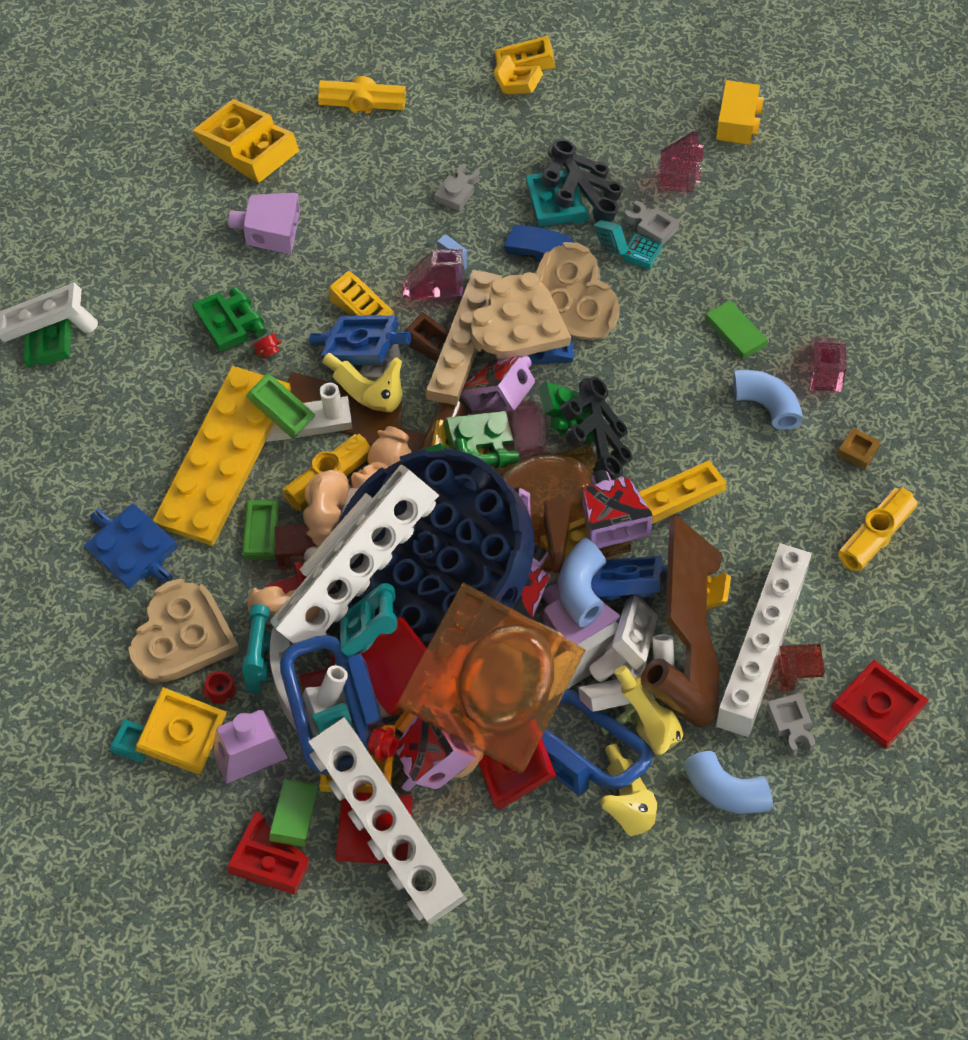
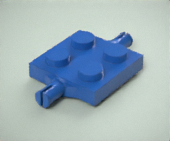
M396 315L339 316L335 326L329 332L310 333L309 343L311 346L325 345L321 354L322 361L328 353H331L340 361H349L352 365H382L386 353L392 345H410L411 334L409 331L396 332L399 326Z
M134 503L113 519H110L101 509L95 510L97 515L94 512L91 514V520L98 524L101 530L84 546L125 587L129 589L141 579L151 575L162 585L167 580H173V575L166 571L162 565L165 559L178 548L176 541Z
M662 555L606 560V564L592 578V590L597 597H602L605 600H614L622 595L635 594L637 597H649L656 592H661L662 581L667 578L668 565H664Z

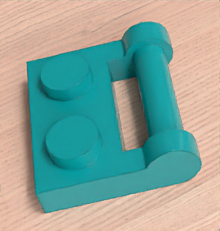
M560 170L559 174L561 177L557 187L554 189L542 185L541 178L543 173L526 175V187L538 227L568 222L576 224L589 220V212L583 206L578 185L573 193L575 198L571 205L572 207L564 209L555 203V197L558 190H560L559 185L564 186L569 175L567 170Z
M387 583L378 585L351 607L340 620L341 651L347 657L354 656L359 651L365 652L372 646L375 638L380 634H391L397 629V617L393 613V602L396 595L392 585ZM379 607V614L375 617V609Z
M261 604L252 605L249 610L250 631L247 655L243 658L242 665L246 692L260 693L262 681L267 682L269 676V662L264 661L265 652H270L272 632L266 629L270 609Z

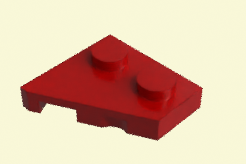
M255 811L228 864V873L296 895L309 868V858L298 848L289 844L269 841L271 827L265 823V817Z

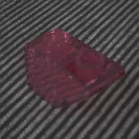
M692 131L661 150L658 190L694 191V183L700 182L701 164H697V162H703L704 144H698L699 132Z
M463 249L432 250L405 276L403 298L420 300L426 297L454 298L456 296H463L465 288Z
M810 337V390L841 392L846 373V343L841 338Z
M521 401L514 411H509L513 450H517L519 454L547 453L545 414L540 405H535V401Z

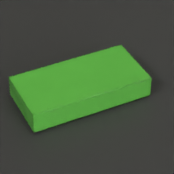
M731 300L706 313L705 320L742 360L767 346L768 339Z
M267 373L246 395L250 402L292 439L316 415L270 373Z
M247 500L242 549L243 560H276L279 500Z
M287 779L283 780L269 841L305 847L318 785Z

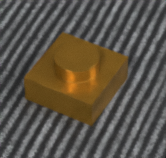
M853 427L838 449L837 457L866 470L880 449L881 440Z

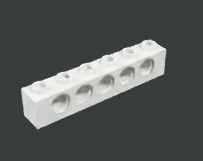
M400 465L270 620L273 627L294 644L315 636L326 635L325 631L333 622H339L348 611L347 605L355 595L360 596L366 591L370 584L369 579L376 570H382L392 558L391 552L399 543H405L414 532L413 526L421 517L424 518L432 512L436 505L435 500L439 495L409 469ZM406 500L407 509L405 513L395 516V505L399 501ZM378 527H385L386 533L384 538L378 542H372L373 531ZM362 553L364 555L362 564L359 567L350 568L349 563L352 556ZM334 580H341V589L335 594H328V585ZM313 606L320 607V613L314 620L305 619V614L309 608Z
M779 544L721 702L716 727L746 737L750 736L804 584L812 553L785 544Z
M342 718L308 741L314 749L309 755L320 772L327 769L333 778L328 783L339 801L346 798L352 807V810L348 812L351 820L359 831L365 827L372 837L367 842L370 849L378 860L385 857L392 868L387 872L388 876L398 890L405 887L412 898L407 902V905L418 921L425 918L428 923L432 924L466 901V897L349 722ZM346 755L353 756L354 763L351 769L345 772L338 771L337 763L339 759ZM365 784L372 785L373 794L371 798L366 801H358L356 793L359 787ZM382 814H391L393 816L392 826L385 831L377 830V818ZM403 843L411 844L413 847L411 857L405 861H398L395 857L397 847ZM422 873H430L433 877L432 886L426 891H418L415 888V880Z

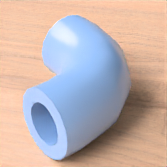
M733 370L735 401L747 400L762 404L769 411L772 426L776 429H794L802 424L803 415L796 394L781 379L763 371Z
M583 538L577 543L563 560L557 582L561 604L573 621L580 627H586L593 623L604 608L602 600L593 592L591 582L596 572L606 564V559L599 548L587 538Z
M713 751L696 753L684 761L683 767L686 775L698 795L716 808L736 814L762 813L773 809L771 790L764 776L748 779L733 777L723 770L716 753Z

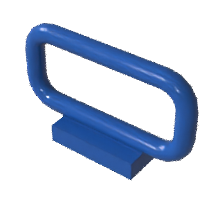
M321 635L296 642L289 646L282 654L280 673L304 758L308 766L316 773L330 775L327 769L320 772L309 755L314 751L308 742L313 739V735L293 664L297 657L320 649H328L334 655L336 666H340L347 671L348 677L343 690L355 732L367 750L371 736L370 729L383 727L384 723L366 661L362 654L347 657L341 651L340 641L337 638ZM347 755L340 758L337 763L338 771L342 772L351 769L354 763L353 756Z
M567 689L548 702L542 698L527 712L534 716L556 774L555 778L578 796H581L589 789V780L604 789H623L632 784L651 766L653 755L648 744L603 710L592 712L580 701L578 692ZM563 702L570 703L639 755V758L623 773L616 776L607 775L539 723V719L555 705Z

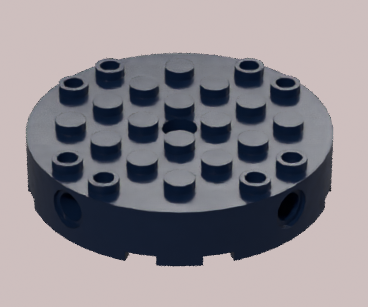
M444 448V451L428 452L426 449L400 456V461L386 469L381 467L372 474L352 496L339 523L365 493L373 498L400 465L409 469L439 495L435 500L436 505L432 512L424 518L421 517L413 526L414 532L405 543H399L391 552L392 558L382 570H376L369 579L370 584L366 591L360 596L355 595L347 606L349 610L378 585L383 583L390 584L394 587L396 595L393 602V613L397 618L405 619L430 653H441L450 651L455 643L463 647L478 640L495 628L508 615L521 596L529 578L534 556V533L529 512L521 496L489 464L472 454L460 450ZM406 500L399 501L395 505V516L405 513L407 509ZM385 527L372 542H378L384 538L386 533ZM362 553L350 568H356L362 564L364 560ZM338 580L336 584L338 585L340 590L342 587V581ZM379 607L375 609V617L379 614Z

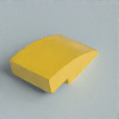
M235 99L229 101L192 130L194 136L213 154L257 183H260L299 152L293 132L275 125L270 114Z

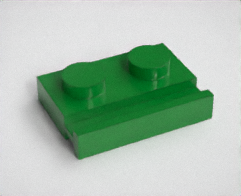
M67 318L25 334L23 362L27 367H33L34 364L38 363L46 365L70 358L71 321Z

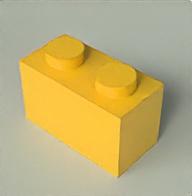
M726 80L716 140L750 145L752 135H758L760 118L755 117V115H761L764 97H759L760 85Z

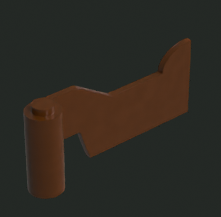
M295 372L291 373L287 383H290V392L302 403L320 401L321 386L326 383H333ZM334 383L339 388L340 397L348 396L353 427L350 430L337 432L352 436L360 434L367 440L370 447L379 438L378 430L384 431L387 426H392L402 430L409 436L408 447L411 452H415L432 445L435 426L438 420L445 421L449 417L468 415L467 408L460 402L457 405L439 402L426 434L402 428V401L393 412L372 410L356 401L340 384Z
M674 514L670 516L665 620L686 646L685 673H681L664 659H656L645 667L641 675V685L692 725L702 728L709 725L716 718L719 709V664L708 631L706 618L708 576L715 574L719 570L722 553Z

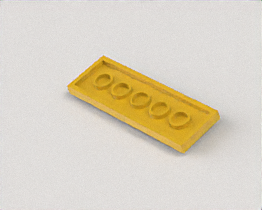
M235 366L231 367L153 519L161 529L210 546L215 544L274 425L270 418L246 398L247 393L265 375ZM276 379L286 389L291 391L290 383Z

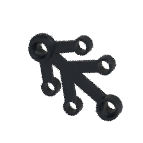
M555 140L547 151L552 162L549 169H546L542 175V185L550 189L556 188L561 177L559 172L562 166H564L569 175L563 188L557 192L555 197L556 205L564 209L570 208L575 198L573 193L578 185L593 206L592 214L596 222L600 220L612 222L618 212V205L615 201L620 198L623 187L617 182L605 180L609 172L606 164L595 162L576 154V147L569 140ZM578 166L590 170V172L588 173L584 170H581ZM593 186L604 190L603 194L605 197H600Z
M595 376L584 378L579 383V395L575 399L570 398L561 405V412L566 419L573 421L582 414V408L588 405L590 416L579 425L575 424L566 430L565 437L572 446L578 447L587 440V435L593 430L598 457L593 473L605 470L609 473L611 480H616L623 473L622 467L632 460L631 451L620 441L622 437L627 435V427L605 402V398L608 397V389L605 383ZM607 441L614 449L611 451V454H609Z

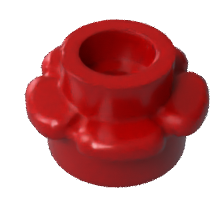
M272 333L252 343L256 351L254 354L256 356L261 354L262 358L265 359L280 351L277 345L281 344L282 341H278L275 334Z
M215 671L206 678L203 693L213 703L222 704L228 698L231 699L235 696L237 686L234 685V678L227 672ZM218 687H223V690H217Z
M388 727L386 730L376 728L368 742V752L381 762L386 761L388 757H393L398 749L399 741L397 737L393 736L394 730Z

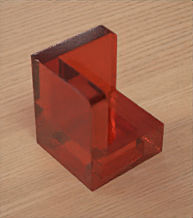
M306 524L275 526L276 556L279 570L292 569L291 556L304 555L308 548L316 547L312 538L306 534L309 531V527Z
M821 644L779 646L776 664L781 691L795 690L797 678L824 676L825 668Z

